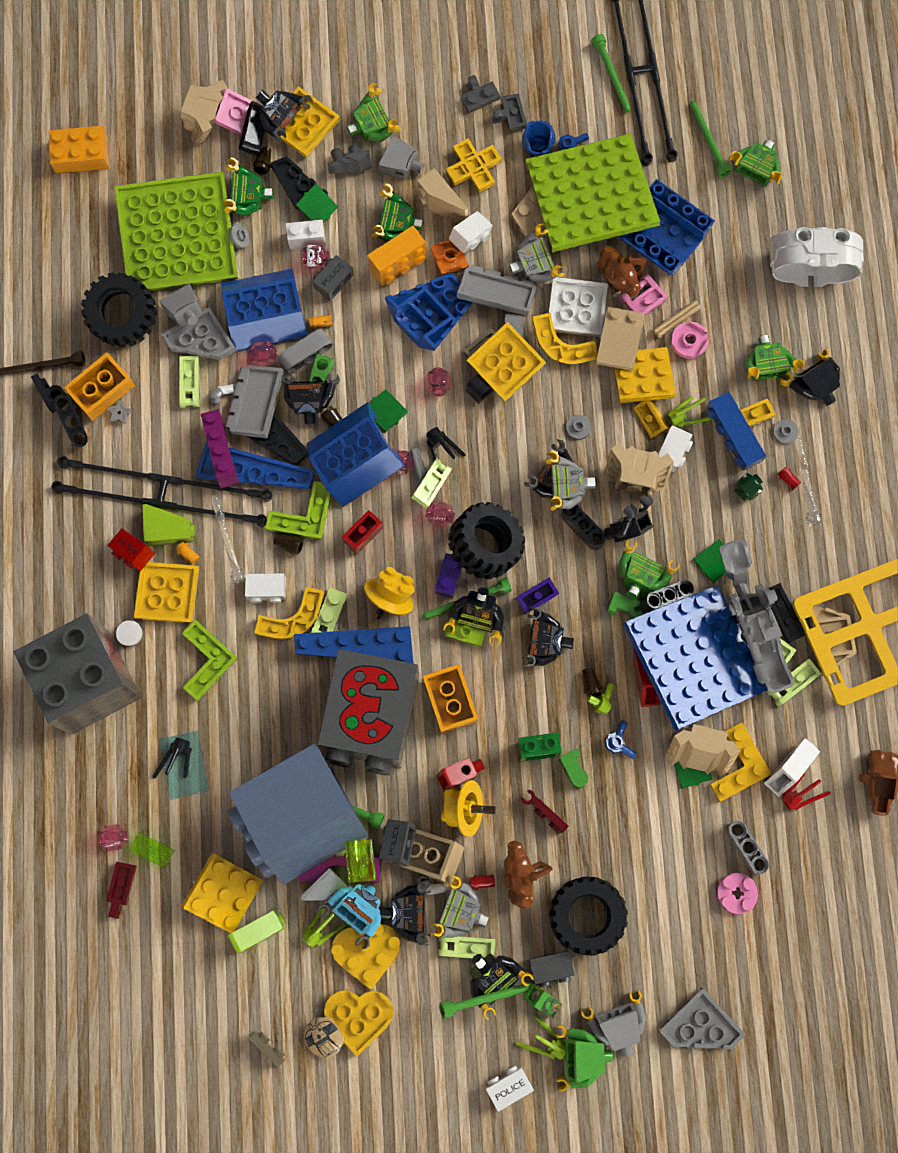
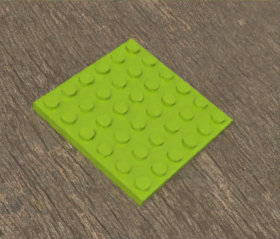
M631 133L526 159L527 169L545 229H548L547 235L552 252L660 226V219Z
M223 171L114 186L127 276L135 277L150 291L184 287L189 283L193 286L239 279L234 244L229 236L231 227L230 213L224 212L227 205H223V203L228 198Z

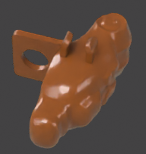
M606 246L599 254L597 267L598 271L610 282L612 291L617 289L620 292L627 293L630 297H636L641 288L637 278L642 276L647 260L646 258H631L630 254L625 259L621 254L617 253L616 249ZM640 265V268L636 271L634 266Z
M873 750L870 751L868 757L867 775L860 774L859 781L867 783L866 790L871 800L872 813L886 816L889 814L890 805L896 799L898 793V755L891 751Z
M511 841L507 845L508 856L504 860L505 884L509 888L508 897L511 903L519 908H529L533 903V881H537L538 878L553 869L552 866L541 861L531 865L523 845L518 841ZM543 868L540 871L534 872L536 869Z

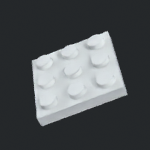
M555 277L552 282L549 313L551 312L555 332L601 338L608 284Z

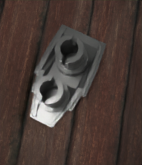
M357 144L350 145L348 148L349 153L344 154V156L340 148L333 149L331 151L333 162L327 164L329 173H339V175L346 173L349 175L372 168L369 150L360 151Z

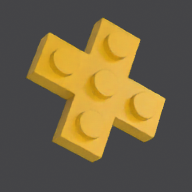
M468 138L453 146V151L460 162L446 168V173L454 186L471 179L480 193L495 185V181L488 169L501 163L502 158L493 145L477 152Z

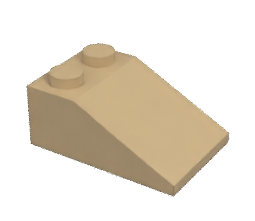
M435 168L417 180V200L421 206L425 205L429 211L457 224L468 218L467 206Z
M608 307L596 364L633 371L642 335L645 313Z
M416 829L409 866L394 865L445 884L447 882L452 884L453 877L451 875H455L465 847L455 841Z

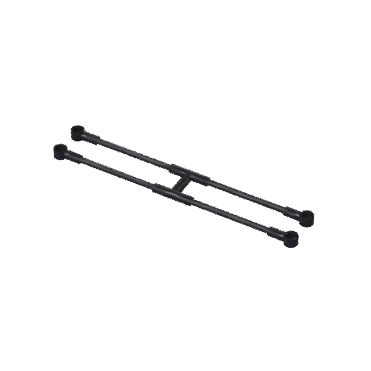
M612 0L615 4L625 55L624 62L627 78L632 91L643 154L641 162L643 165L648 166L653 160L645 139L634 74L652 72L653 82L656 86L666 136V159L669 162H674L677 159L678 153L674 150L673 141L670 138L659 83L660 76L655 52H653L643 0L638 1L649 51L650 65L635 67L632 66L631 56L628 53L619 0Z
M60 456L57 460L58 465L63 469L68 467L87 468L158 481L160 486L157 500L80 489L76 486L64 485L60 481H55L51 485L52 490L57 494L62 492L82 493L142 503V505L147 504L158 508L179 509L240 519L245 522L256 523L260 527L266 526L267 518L263 514L258 516L239 515L164 501L168 483L185 484L247 494L250 497L262 498L265 502L271 501L273 497L269 489L260 491L233 487L221 488L220 485L184 480L180 477L156 473L147 474L86 464L82 461L70 460L66 456ZM63 460H67L66 464L61 465ZM57 485H61L60 489L55 490ZM265 493L270 494L268 498L263 497ZM260 518L265 519L263 523L258 522Z

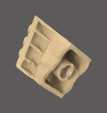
M223 79L208 87L190 85L180 113L181 119L184 122V128L192 132L191 140L195 146L204 143L212 130V125L217 118L215 115L216 111L223 101V95L227 89Z
M619 443L610 449L604 475L610 483H615V489L618 492L642 497L648 495L651 497L652 492H659L666 487L674 461L668 453L660 458L656 450L653 452L635 449L633 445L624 450Z
M693 724L674 735L665 758L670 766L679 761L683 769L692 768L705 771L707 775L715 770L719 778L729 773L740 750L733 741L727 740V732Z

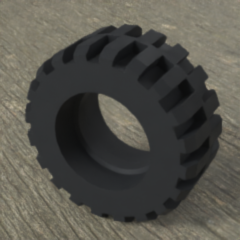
M113 272L108 273V277L103 275L98 277L99 281L97 283L93 281L90 284L92 287L90 291L86 289L84 293L87 296L86 300L83 299L81 303L84 307L81 313L82 317L85 318L84 323L86 327L90 329L89 331L94 336L111 346L125 347L127 344L133 346L136 345L135 341L141 342L144 340L143 335L145 333L150 334L152 331L150 326L155 325L156 322L154 315H157V309L154 307L156 302L151 296L150 290L135 277L127 276L125 273L119 272L116 275ZM119 294L131 296L135 303L132 318L121 326L109 325L104 317V310L108 301Z
M480 502L468 507L455 520L448 535V540L451 541L448 545L449 549L453 551V554H451L453 559L459 562L458 566L460 568H465L466 573L470 575L475 574L476 578L492 579L493 577L498 578L521 559V554L524 553L525 549L523 545L525 543V536H522L523 528L519 526L518 519L511 515L512 512L508 509L504 510L503 506L498 504L494 506V503L491 502L486 504ZM475 528L484 529L495 538L498 544V553H491L478 543L475 536Z
M586 876L568 881L556 892L551 901L549 916L554 936L565 948L577 954L592 956L607 952L618 944L619 939H622L624 929L627 928L628 923L626 921L628 911L625 908L624 898L621 897L618 889L614 888L611 883L598 877ZM584 896L597 898L606 908V924L600 932L594 935L580 934L570 923L569 912L572 904Z

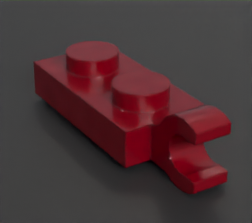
M532 790L527 791L531 795V800L526 801L523 797L520 799L525 805H533L536 808L534 812L541 819L545 817L549 820V826L558 833L560 831L563 833L569 827L545 803L538 799Z
M116 861L106 899L107 902H112L108 917L119 919L121 905L127 906L137 868L136 865Z

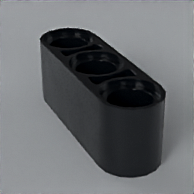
M251 101L248 106L239 142V150L253 156L259 154L265 133L258 114L263 105L255 101Z
M58 396L54 400V407L70 441L76 447H83L88 442V436L73 404L68 397ZM66 399L68 407L63 410L59 409L57 406L58 400ZM68 416L76 418L77 423L75 426L69 427L66 425L65 421ZM77 433L83 434L85 436L84 443H75L74 436Z
M578 505L571 508L575 512L573 516L566 514L565 511L567 509H562L561 517L563 521L590 549L599 550L603 547L606 539L604 532ZM586 523L588 528L583 530L579 528L578 524ZM597 536L601 539V542L594 543L591 538Z
M681 580L651 592L640 601L639 608L642 613L646 614L689 597L694 592L693 584L688 580Z

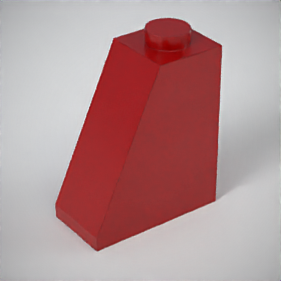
M634 648L633 662L641 707L660 705L661 701Z

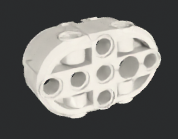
M801 227L786 230L771 237L770 267H772L773 277L778 281L795 283L800 287H809L808 276H814V287H823L827 284H840L852 281L860 276V272L862 273V266L864 264L863 239L854 231L844 228Z

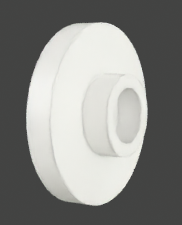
M124 621L117 627V640L124 646H134L142 638V628L135 621Z

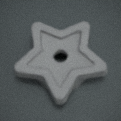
M119 401L116 406L108 407L112 414L110 422L119 421L125 424L128 414L132 412V409L124 406L123 401Z

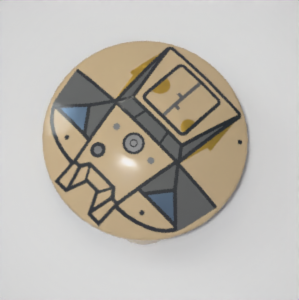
M331 1017L315 1018L306 1026L304 1038L307 1047L313 1054L322 1058H329L340 1051L344 1044V1037Z

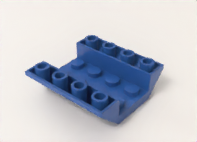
M655 179L649 189L660 219V226L617 237L669 275H673L701 244L715 220L665 184Z
M293 268L221 283L228 327L233 345L237 350L236 352L305 338L307 336Z
M369 402L307 443L308 457L325 488L343 507L405 467L397 451L390 448L376 424L377 416Z

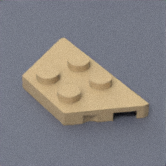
M533 186L511 214L512 219L518 225L519 231L524 237L534 231L538 224H544ZM545 225L541 227V232L546 230Z
M816 605L812 608L824 634L851 625L850 615L841 612L837 613L832 609ZM809 617L810 625H811V629H812V628H814V626H813V623H812V621H811V619H810V617ZM854 638L831 647V652L837 666L857 653Z

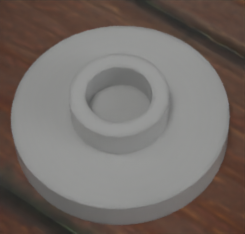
M241 224L232 225L229 230L232 243L237 248L247 247L249 244V234L245 227Z
M582 415L572 416L566 424L567 434L576 440L586 438L591 431L590 421Z
M787 419L780 420L773 428L774 438L781 444L794 442L799 434L797 425Z

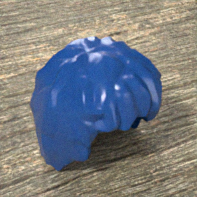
M542 120L529 122L522 135V145L526 152L533 157L548 154L555 143V133L552 126L547 121L543 122Z

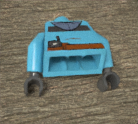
M358 884L355 888L349 886L338 889L327 900L328 903L326 905H321L317 909V912L322 908L326 909L327 914L322 917L326 918L333 907L332 911L361 935L365 933L363 937H359L355 941V945L358 946L360 941L364 940L365 945L362 949L369 947V938L373 937L381 923L380 900L374 896L376 890L371 885H366L364 888Z

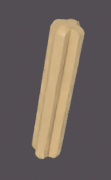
M694 300L654 328L653 333L657 338L662 337L700 310L701 305L697 300Z

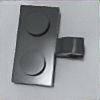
M475 75L468 77V85L472 91L461 95V101L468 114L500 100L501 96L493 81L480 87Z
M519 93L501 96L503 110L493 111V124L500 123L506 119L509 132L525 129L527 122Z

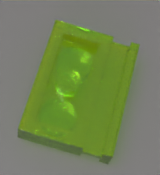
M372 839L345 842L349 883L376 880Z

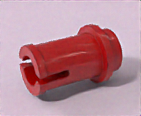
M785 466L777 475L793 491L802 482L791 473L790 468L788 469Z
M494 874L477 877L473 875V877H470L471 888L477 891L478 888L495 887Z

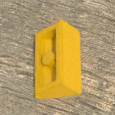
M653 400L642 401L633 407L651 439L670 430Z

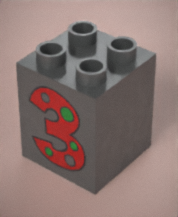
M88 613L13 651L48 724L71 735L142 698L109 631Z
M338 649L318 741L319 747L326 753L325 760H328L329 764L351 768L353 759L366 761L365 768H367L368 772L390 776L392 767L401 768L419 682L418 664Z

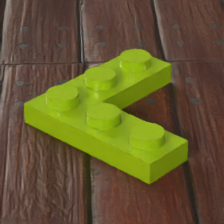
M314 481L307 516L303 517L269 510L265 527L266 531L322 540L331 493L322 482Z
M194 620L182 634L205 654L209 660L183 688L195 700L199 701L238 658L197 620Z

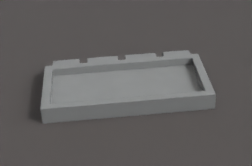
M471 265L470 268L466 267L457 292V298L528 317L537 289L534 281L522 278V281H518L519 277L504 274V277H502L501 272L490 269L483 272L484 268Z
M247 365L246 368H240L237 378L239 382L236 383L233 397L236 399L231 401L228 412L230 415L227 416L224 427L226 430H230L231 434L268 438L284 375L283 368Z

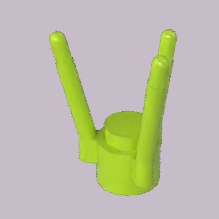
M690 396L676 408L670 410L667 417L671 425L681 428L686 425L713 420L709 417L684 422L687 418L685 412L704 402L706 398L703 397L681 409L693 399V396Z
M322 908L304 930L305 933L302 935V938L313 948L316 944L320 946L324 941L350 925L345 923L322 937L323 933L321 930L335 916L334 913H331L318 927L314 926L324 911V908Z
M535 1016V1020L556 1040L552 1039L549 1042L543 1037L535 1035L537 1040L548 1046V1051L520 1042H515V1045L546 1055L553 1060L555 1057L561 1060L566 1053L565 1043H563L565 1039L557 1038L555 1036L556 1033L538 1016Z

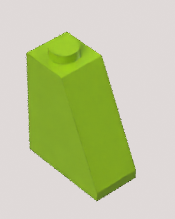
M143 504L144 542L148 546L177 544L183 541L185 543L193 542V536H196V527L192 525L190 519Z
M273 910L229 934L228 937L237 954L243 953L285 929L283 924L286 921L281 912L277 913L276 910Z

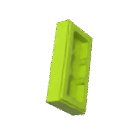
M455 620V631L451 634L453 627L451 625L447 626L445 637L482 647L486 631L457 624V620Z

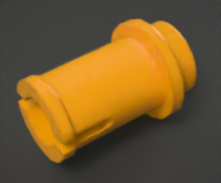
M330 314L317 317L312 315V317L308 318L310 329L316 330L318 327L332 326Z
M183 541L176 547L177 554H181L190 565H194L199 560L200 556L189 547V543Z

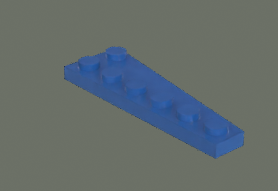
M206 441L195 476L199 479L217 480L209 446ZM229 447L239 483L310 490L315 470Z
M410 626L294 634L295 655L337 658L338 649L413 663Z

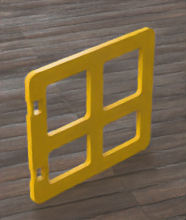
M898 559L802 595L793 601V608L804 628L805 635L827 680L832 696L839 706L848 705L898 684V666L882 633V627L898 621V606L875 614L863 591L864 586L898 574ZM843 594H849L860 617L859 622L824 634L813 612V606ZM808 617H810L814 628L809 629L805 621ZM865 634L869 637L884 674L853 688H848L832 655L831 647ZM835 673L839 684L834 685L829 674Z

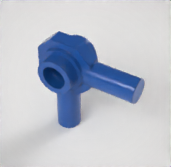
M587 133L577 137L567 134L560 137L558 147L560 151L576 147L577 144L589 140V136Z
M621 720L616 732L608 734L604 744L606 749L613 754L622 752L631 759H634L637 752L627 747L622 737L628 723Z

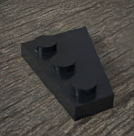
M285 156L271 162V168L297 210L299 208L296 204L304 196L303 194L316 184V181L306 176L299 166Z
M275 412L268 438L245 436L293 465H297L308 456V450Z

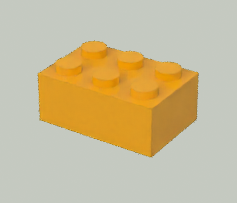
M103 126L49 130L50 164L55 174L109 169L108 136Z
M411 226L367 255L369 271L381 287L391 284L396 277L405 275L410 271V268L420 265L425 261V240L416 228Z
M106 352L63 388L89 419L94 421L108 407H111L134 388L135 384Z
M460 664L423 676L425 688L441 734L478 722L479 719Z

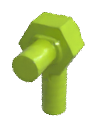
M607 683L604 694L599 698L592 695L588 696L587 702L594 705L595 712L607 714L610 711L611 703H609V698L614 689V684Z

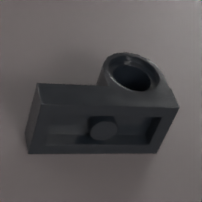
M36 373L31 376V379L51 413L56 412L54 407L55 395L68 396L60 386H49L45 377L41 379ZM66 399L58 400V408H63L67 405L68 401Z
M480 375L473 377L466 386V392L478 404L494 391Z

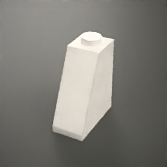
M806 738L803 739L764 784L779 797L800 779L820 751Z

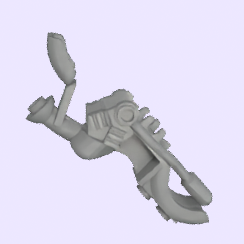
M743 539L728 542L720 546V555L726 572L725 575L733 581V586L737 594L729 595L731 604L728 607L732 616H736L737 621H740L754 660L753 668L758 682L764 683L770 693L786 690L793 686L794 679L785 661L780 640L782 634L771 610V605L778 601L774 589L764 588L762 584L755 586L756 593L749 592L746 568L751 566L752 560L748 545Z

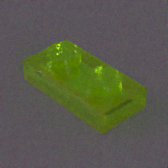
M138 832L129 849L163 868H166L175 851Z

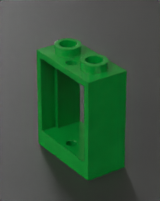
M559 732L518 738L519 762L559 757L562 752Z

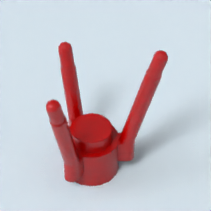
M803 773L800 779L783 793L784 796L781 799L790 811L793 809L797 811L802 806L830 795L831 792L827 791L800 802L803 800V795L821 783V780L818 779L798 793L796 790L792 792L805 776V773Z

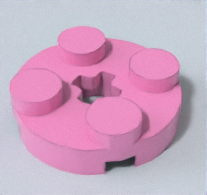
M696 322L679 324L674 329L671 337V348L677 355L689 360H694L701 356L709 343L706 329ZM693 337L694 343L688 344L685 338Z
M729 874L717 886V899L722 907L730 913L742 914L750 911L757 902L758 890L755 882L745 874ZM736 887L742 892V896H739V899L732 895V891H736Z

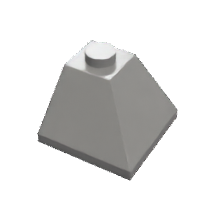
M329 868L300 898L303 901H327L338 889L349 886Z

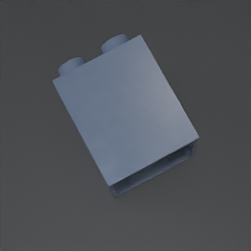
M316 743L229 792L235 806L227 810V814L238 832L241 831L247 841L244 847L255 866H259L265 878L275 874L283 884L290 882L368 836L333 770Z

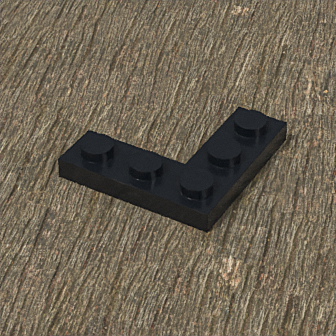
M781 583L768 588L770 590L774 589L778 601L771 605V610L787 644L804 637V629ZM734 615L733 618H734L736 624H737V623H740V621H737V618H736V616Z

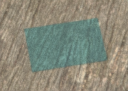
M198 731L159 739L162 758L165 757L176 737L189 741V748H192L187 778L183 777L186 754L183 757L177 755L169 774L166 775L170 800L209 791ZM173 753L170 755L169 759L164 765L165 771L167 769V766L170 762Z

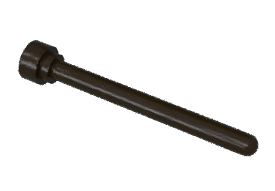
M77 351L71 354L70 357L0 368V376L73 364L77 367L85 366V356L83 351Z

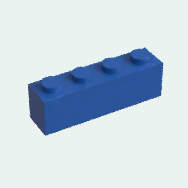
M730 392L709 401L706 407L707 415L710 419L714 420L718 434L724 437L725 446L735 456L734 461L736 465L745 471L763 462L766 454Z

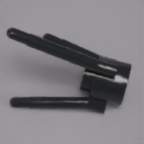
M438 427L427 432L426 437L428 441L426 443L430 447L434 460L438 458L434 445L436 447L442 445L451 458L455 459V455L445 444V441L463 457L466 456L446 436L444 431L441 432Z
M176 737L156 769L153 778L158 776L173 753L165 775L169 774L177 755L183 757L186 754L183 776L186 779L188 776L190 754L192 752V748H189L190 742Z

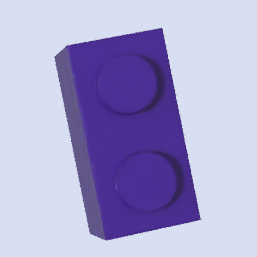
M445 554L434 592L435 594L453 599L462 568L458 566L459 562L454 560L451 554Z
M549 577L515 597V600L523 614H527L533 610L530 607H539L559 595V592Z

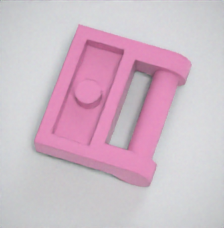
M648 274L642 277L640 290L646 285L650 288L633 301L625 292L618 295L619 300L630 311L645 313V315L668 298Z

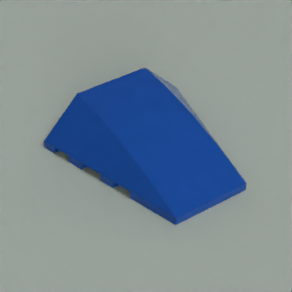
M452 272L432 279L424 285H416L415 288L408 291L405 289L397 295L385 297L394 322L419 348L432 351L436 350L473 303L457 298L461 282Z

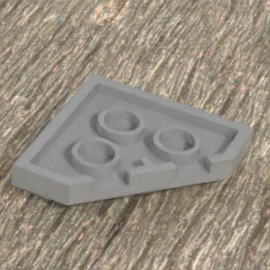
M210 307L202 311L203 314L198 317V322L195 325L190 326L186 324L182 327L176 325L161 334L173 352L222 360L237 351Z
M703 988L658 1030L673 1047L733 1049L746 1036Z

